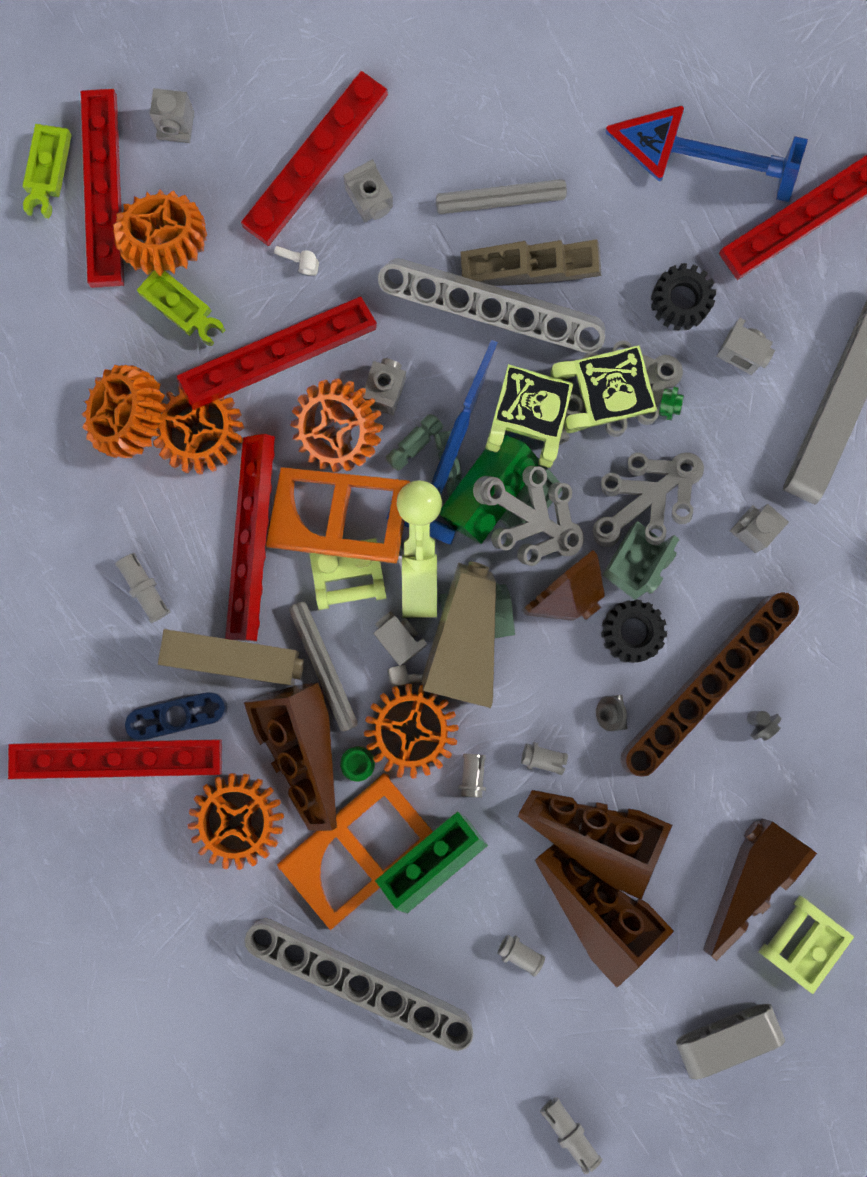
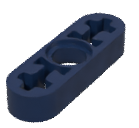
M206 692L137 709L127 716L125 729L127 734L135 740H149L214 724L225 717L227 702L218 693ZM209 698L212 703L219 704V709L214 711L213 718L210 717L209 713H201L195 715L198 722L193 723L194 713L189 702L194 701V708L206 706V699ZM174 706L183 708L186 713L185 722L178 727L171 725L167 719L169 710ZM160 710L159 720L164 728L163 731H159L160 724L146 727V734L144 735L142 730L135 729L134 723L140 721V715H142L143 719L151 720L158 718L155 711Z

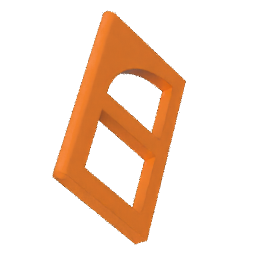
M281 467L266 546L268 548L396 564L398 562L405 520L402 519L397 510V497L400 490L410 481ZM295 481L335 485L326 536H320L311 532L301 521L294 500ZM352 487L393 491L384 544L342 539Z
M385 773L336 813L337 828L332 831H315L277 864L278 869L283 872L329 930H332L380 888L375 882L378 877L433 832L393 784L389 775ZM383 796L389 800L420 838L384 870L348 828L349 825ZM335 837L338 838L371 878L370 882L336 911L332 908L324 893L321 880L323 856L328 845Z

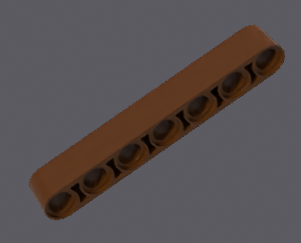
M781 592L766 597L755 607L625 747L621 753L620 761L626 772L644 777L649 776L659 767L793 622L799 612L796 598L789 593ZM774 601H779L784 606L785 611L782 618L775 616L772 606ZM752 625L757 626L761 630L762 638L759 643L753 642L749 636V629ZM729 650L736 652L739 657V663L736 668H731L726 663L725 658ZM706 675L712 676L716 682V688L711 694L705 692L702 687V680ZM683 700L689 701L693 707V713L688 719L682 718L678 711L679 704ZM660 725L666 726L670 733L668 741L662 745L655 739V730ZM641 750L646 755L647 760L642 769L636 770L631 765V756L636 751Z

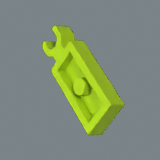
M35 124L22 186L26 192L31 193L23 201V209L29 216H32L36 205L42 204L41 213L45 218L49 219L52 215V205L49 202V197L60 196L72 134L66 128Z
M154 270L136 290L141 297L189 336L197 329L200 338L208 346H213L214 344L213 340L207 336L209 329L217 328L221 333L226 331L220 320L213 317L207 318L212 312L210 307L166 271L160 277L156 270Z

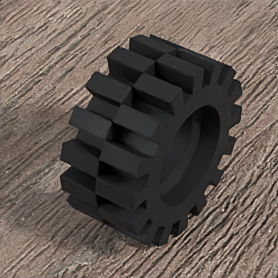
M681 263L678 269L674 265L669 268L668 272L664 271L651 294V300H653L651 304L652 311L657 310L656 319L659 321L663 318L665 320L663 325L667 328L670 324L674 325L673 330L678 331L682 326H684L685 330L691 329L693 325L698 326L714 306L715 300L713 299L716 296V289H711L714 281L712 278L709 280L705 279L708 274L705 270L701 274L696 272L698 266L694 264L690 269H687V263ZM678 286L689 288L695 295V304L686 309L677 307L671 300V291Z
M637 599L634 601L628 600L618 604L606 614L607 617L602 622L603 631L601 632V638H604V646L611 651L610 654L614 658L617 657L623 662L638 663L654 657L658 654V650L663 648L665 644L663 640L667 637V631L664 630V626L667 624L665 619H661L660 615L662 613L660 610H655L652 607L653 604L649 602L643 603L642 600ZM635 618L644 623L647 633L642 643L631 645L623 639L621 627L627 619Z

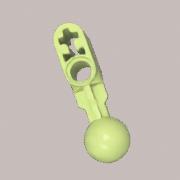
M421 480L406 484L400 490L397 497V510L402 519L409 523V537L404 541V554H402V618H437V554H435V541L430 537V523L440 514L442 499L434 485Z

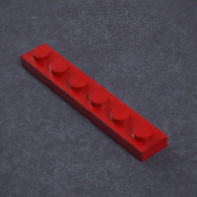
M360 71L241 221L242 227L267 246H270L387 98L388 89L363 71Z
M114 89L82 90L80 93L87 283L91 288L125 286L124 260L116 247L113 224L117 223L116 214L122 212L117 94Z
M867 155L723 247L719 255L737 280L744 277L867 197Z
M360 296L176 375L177 382L192 410H195L376 330L377 322Z
M268 434L243 437L225 639L257 641L260 627L259 614L263 592V568L266 558V533L269 524V498L272 490L271 475L275 455V436Z
M222 739L9 744L8 779L222 774Z

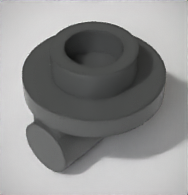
M623 695L604 697L597 705V721L606 731L628 729Z
M766 711L750 712L747 715V721L756 726L750 736L754 740L762 738L766 741L781 729L778 724L782 718L778 714L770 717Z

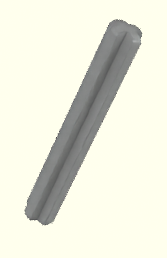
M559 179L439 193L436 195V207L439 214L564 200L567 195L565 180Z
M299 602L289 608V612L340 730L347 731L358 725L357 719L307 604Z

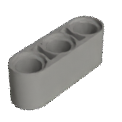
M771 1004L753 1006L689 1032L676 1040V1045L689 1078L696 1080L711 1076L765 1054L785 1043L784 1035Z

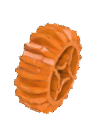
M161 189L156 195H150L146 191L144 198L140 199L134 196L133 204H123V212L116 214L117 223L113 224L114 241L122 258L126 263H130L135 271L142 268L146 275H149L153 270H156V273L161 277L165 270H170L175 275L177 267L181 266L187 269L188 260L197 261L198 252L204 251V242L207 241L205 220L195 202H190L186 195L178 197L174 190L168 195H165Z
M114 365L111 370L105 369L103 377L95 378V387L88 388L90 396L88 400L83 401L87 407L86 411L81 414L86 418L82 428L88 431L86 439L92 442L93 448L99 452L106 453L107 456L114 458H133L136 454H143L144 447H152V436H159L157 427L160 423H164L160 417L161 413L166 410L161 404L165 395L160 392L161 384L156 382L154 376L136 366Z
M335 378L331 384L325 379L318 383V387L315 385L308 387L306 390L307 394H302L297 399L301 406H296L292 410V413L298 419L291 421L290 426L299 430L298 433L293 435L292 439L301 440L303 443L298 452L303 453L308 450L310 453L308 462L313 463L319 459L320 469H326L330 465L333 472L340 471L342 466L346 471H351L355 464L362 466L366 463V457L370 458L375 454L373 446H377L381 442V438L375 433L382 431L383 425L374 422L375 419L381 416V411L376 410L372 412L370 406L374 405L375 399L370 398L365 401L363 398L366 393L365 388H360L354 392V382L348 381L343 386L340 378ZM341 402L347 405L353 411V413L351 414L346 412L343 409ZM321 403L323 410L320 411L322 421L319 425L315 426V413ZM333 421L334 423L338 422L340 425L348 423L347 425L342 427L341 430H339V428L335 429L334 426L326 428L327 426L332 424ZM359 425V439L355 448L352 449L350 441L353 440L351 431L352 428ZM321 438L328 440L332 447L324 443Z
M178 386L179 395L174 396L172 392H167L166 396L170 401L168 404L161 402L166 408L160 417L164 423L158 425L157 431L159 436L153 441V445L156 448H162L159 453L160 457L163 460L170 458L169 465L171 467L177 468L181 465L182 471L187 474L192 470L193 465L196 473L199 475L203 474L204 465L206 464L212 472L216 471L215 461L220 460L223 465H227L228 460L224 456L226 452L231 455H236L238 452L231 444L242 443L243 441L241 435L234 433L243 430L244 424L237 420L242 414L238 408H233L235 404L233 398L228 397L224 399L222 397L192 410L187 415L181 416L179 414L184 409L190 407L183 391ZM209 406L216 408L222 413L223 429L217 428L215 424L209 422ZM197 423H201L204 427L201 432L198 431V434H194L190 428L193 425L197 426ZM172 428H176L179 432L185 434V452L175 447L172 439ZM217 441L210 449L200 452L203 444L206 442Z
M408 683L405 687L406 695H400L398 687L394 686L392 687L394 699L390 701L389 697L382 693L380 698L386 705L383 708L375 703L371 705V709L379 714L377 719L371 716L366 717L365 721L367 723L375 724V730H365L364 736H375L376 742L368 744L367 749L373 750L377 747L380 749L381 752L373 760L377 763L385 756L389 760L384 767L386 772H389L393 764L399 766L397 777H402L404 768L407 767L411 768L410 776L414 779L417 778L416 767L422 766L424 774L428 776L431 774L428 763L433 761L434 765L440 769L443 767V764L437 756L440 753L446 758L452 756V753L444 749L446 743L450 745L457 744L456 739L447 736L448 731H458V725L447 726L446 720L456 716L454 711L443 714L441 709L449 704L447 699L437 705L433 701L438 694L431 693L429 698L424 697L423 685H420L418 695L412 694V684ZM407 701H414L410 715L406 720L400 722L385 718L388 712L396 705ZM424 704L430 707L437 715L441 733L428 730L421 724L420 717ZM417 712L416 727L422 730V732L430 734V736L420 735L418 739L415 737V740L410 741L409 748L406 749V733L402 732L401 729L394 728L393 725L401 727L404 723L408 725L407 721L413 720L414 713ZM382 729L395 732L401 737L402 747L399 757L394 755L386 746ZM426 740L438 743L435 749L427 756L416 760H409L412 748L416 742Z
M230 773L228 775V785H226L225 780L221 776L215 778L217 790L210 784L204 785L203 790L208 798L196 795L194 801L202 807L201 809L191 808L189 810V815L198 817V821L188 824V829L199 830V834L191 838L192 843H197L201 840L204 842L205 845L199 849L198 853L204 855L211 850L213 852L209 859L211 864H215L220 856L223 857V869L230 867L232 859L235 860L237 870L243 869L245 857L251 866H255L258 863L256 852L266 859L270 853L265 844L275 848L279 843L276 838L271 836V833L281 834L284 830L279 825H273L274 821L284 818V813H273L272 808L281 804L280 799H275L270 803L267 799L274 792V789L269 787L261 793L259 789L263 784V780L258 778L250 786V774L247 773L243 774L240 784H238L236 773ZM228 792H240L253 799L243 807H237L230 801L227 802L222 795ZM213 805L217 807L216 811L221 817L220 827L214 834L211 831L209 822ZM259 807L264 817V827L260 838L255 834L256 830L251 824L252 815ZM249 809L243 816L244 821L240 822L244 824L243 828L237 826L224 832L230 826L229 821L232 820L229 818L230 814L235 816ZM234 835L243 842L246 840L251 847L231 849L220 842L228 836Z

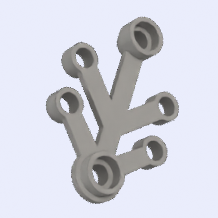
M619 341L614 345L612 352L617 351L621 347L625 349L630 348L632 345L627 341ZM594 352L587 353L586 355H584L583 359L596 356L598 354ZM642 354L657 411L653 412V418L646 419L643 415L637 416L638 421L643 425H650L658 418V405L662 399L664 388H673L682 378V365L675 357L670 355H662L652 359ZM661 367H669L672 374L670 376L663 375ZM571 394L569 402H575L578 405V410L572 412L567 409L566 417L585 413L582 396ZM618 420L622 424V430L620 431L613 430L611 422L606 423V432L613 437L621 436L627 429V420Z
M642 453L632 454L628 459V471L632 475L641 476L645 473H654L666 476L659 482L621 480L620 476L615 473L606 474L601 480V489L605 495L629 494L640 496L612 518L603 517L598 519L593 526V537L595 542L602 547L614 546L620 539V529L651 506L650 523L646 526L645 538L652 545L663 543L666 538V527L664 526L666 494L678 485V500L672 508V518L678 524L690 522L693 517V507L690 504L692 485L697 483L703 476L704 465L702 460L692 453L678 454L672 461L651 460ZM641 461L644 463V466L635 468L632 466V463ZM684 464L691 465L693 469L689 472H685L681 470L680 467ZM609 481H615L618 484L613 489L605 486ZM684 508L689 514L681 517L677 515L676 511ZM604 525H609L613 528L612 532L608 534L602 533L600 529ZM653 529H658L662 532V535L654 538L649 532Z
M528 466L523 472V481L528 486L532 507L506 492L504 484L499 478L491 476L480 477L473 487L474 497L479 503L486 505L499 504L526 521L508 529H496L491 537L495 548L510 550L516 541L544 532L550 536L549 539L535 545L523 544L518 550V560L522 564L529 566L538 564L542 556L553 552L563 556H572L581 549L584 539L583 532L579 525L572 523L568 502L572 497L570 485L555 482L549 487L548 496L555 506L557 523L549 519L543 485L547 480V473L544 468ZM536 471L537 480L533 482L532 475ZM494 485L495 491L491 497L490 489ZM562 488V496L558 498V490ZM505 533L507 539L506 542L502 545L501 537ZM531 549L532 557L528 560L527 553Z

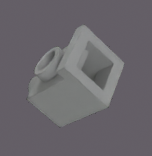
M153 88L150 116L157 129V139L190 143L194 110L187 92Z
M373 159L343 175L345 190L364 222L372 218L374 220L380 219L389 213L393 207V196L378 172ZM375 188V191L373 193H367L368 191Z
M739 318L730 329L716 357L752 375L760 366L765 368L768 365L775 350L770 348L773 342L766 339V336L761 331L743 327L746 320Z
M383 358L381 363L373 361L364 387L366 393L363 396L365 401L370 398L375 399L374 405L370 406L371 409L394 416L406 380V371L401 370L402 365L399 362L388 358ZM380 378L391 380L388 386H380L378 384Z
M769 504L760 509L752 505L732 527L730 532L754 553H757L767 548L789 522Z
M392 612L386 614L375 624L378 630L373 634L399 666L404 665L427 646L423 638L419 642L414 640L418 633L406 618L400 622Z

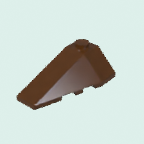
M595 551L589 552L541 592L535 600L527 604L522 609L524 614L527 616L574 621L580 616L587 620L602 607L598 604V601L605 597L599 559Z
M319 683L294 685L243 702L257 741L260 745L266 743L275 759L271 765L276 773L281 771L290 785L288 795L308 830L332 831L337 828L329 714Z
M536 790L531 791L518 814L521 820L605 883L640 900L643 898L673 826L640 810L628 808L627 813L609 810L608 804L596 802L595 807L578 804L572 797Z
M763 818L760 822L755 821L744 834L746 840L739 849L703 948L716 961L746 932L749 926L747 919L751 915L764 914L771 907L769 902L771 895L780 886L787 890L817 854L812 848L773 821Z
M555 844L535 859L537 866L589 957L616 988L630 977L674 932L647 902L640 899L635 901L619 889L608 885Z

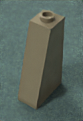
M469 562L468 565L458 563L424 668L422 684L423 691L491 708L494 681L496 581L489 568L477 562Z
M164 629L157 665L294 686L295 679L301 680L304 659H299L300 652L296 650Z

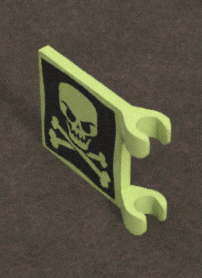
M640 345L575 361L558 362L552 366L550 373L553 378L566 380L577 376L586 413L573 414L566 417L564 427L569 434L593 426L657 411Z
M508 364L485 448L489 451L498 452L504 439L505 430L544 441L538 463L543 467L551 468L557 458L573 383Z

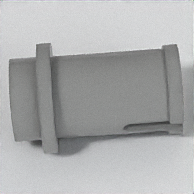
M533 742L532 745L526 743L522 753L521 764L527 765V769L530 770L536 767L562 775L565 771L562 765L567 764L568 755L567 753L538 747L536 742Z
M463 754L462 785L458 787V789H462L461 796L482 798V792L486 791V787H483L486 755Z
M507 935L498 949V954L502 956V961L505 963L510 961L529 972L530 975L536 976L544 964L545 956L519 942L520 938L518 936L511 937Z

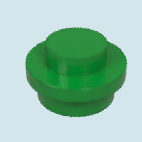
M674 386L673 389L664 388L659 415L667 416V420L672 421L674 414L680 415L684 395L678 394L679 387Z
M352 747L345 751L341 757V771L351 781H364L372 775L375 769L374 756L364 747Z

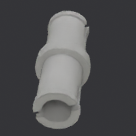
M135 553L129 554L115 563L131 588L129 593L132 598L138 599L150 623L156 622L170 613V610L167 609L155 589L157 585L153 578L149 579Z
M558 1097L546 1103L540 1110V1113L559 1136L558 1143L562 1148L569 1150L584 1174H588L589 1170L591 1172L595 1170L602 1162V1158L584 1136V1128L580 1123L573 1121Z

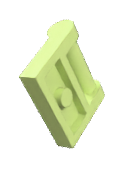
M376 538L361 540L366 542L377 543ZM309 553L319 610L329 609V605L373 597H376V600L387 599L381 562ZM368 575L373 577V584L328 592L326 589L327 582Z
M799 895L793 903L796 906L769 944L766 945L764 943L758 952L803 988L814 994L854 939V936ZM810 916L815 922L789 958L785 960L779 954L806 917Z

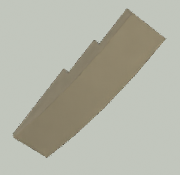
M597 239L565 245L562 240L528 245L526 241L460 252L462 277L492 286L538 284L602 276L600 248Z

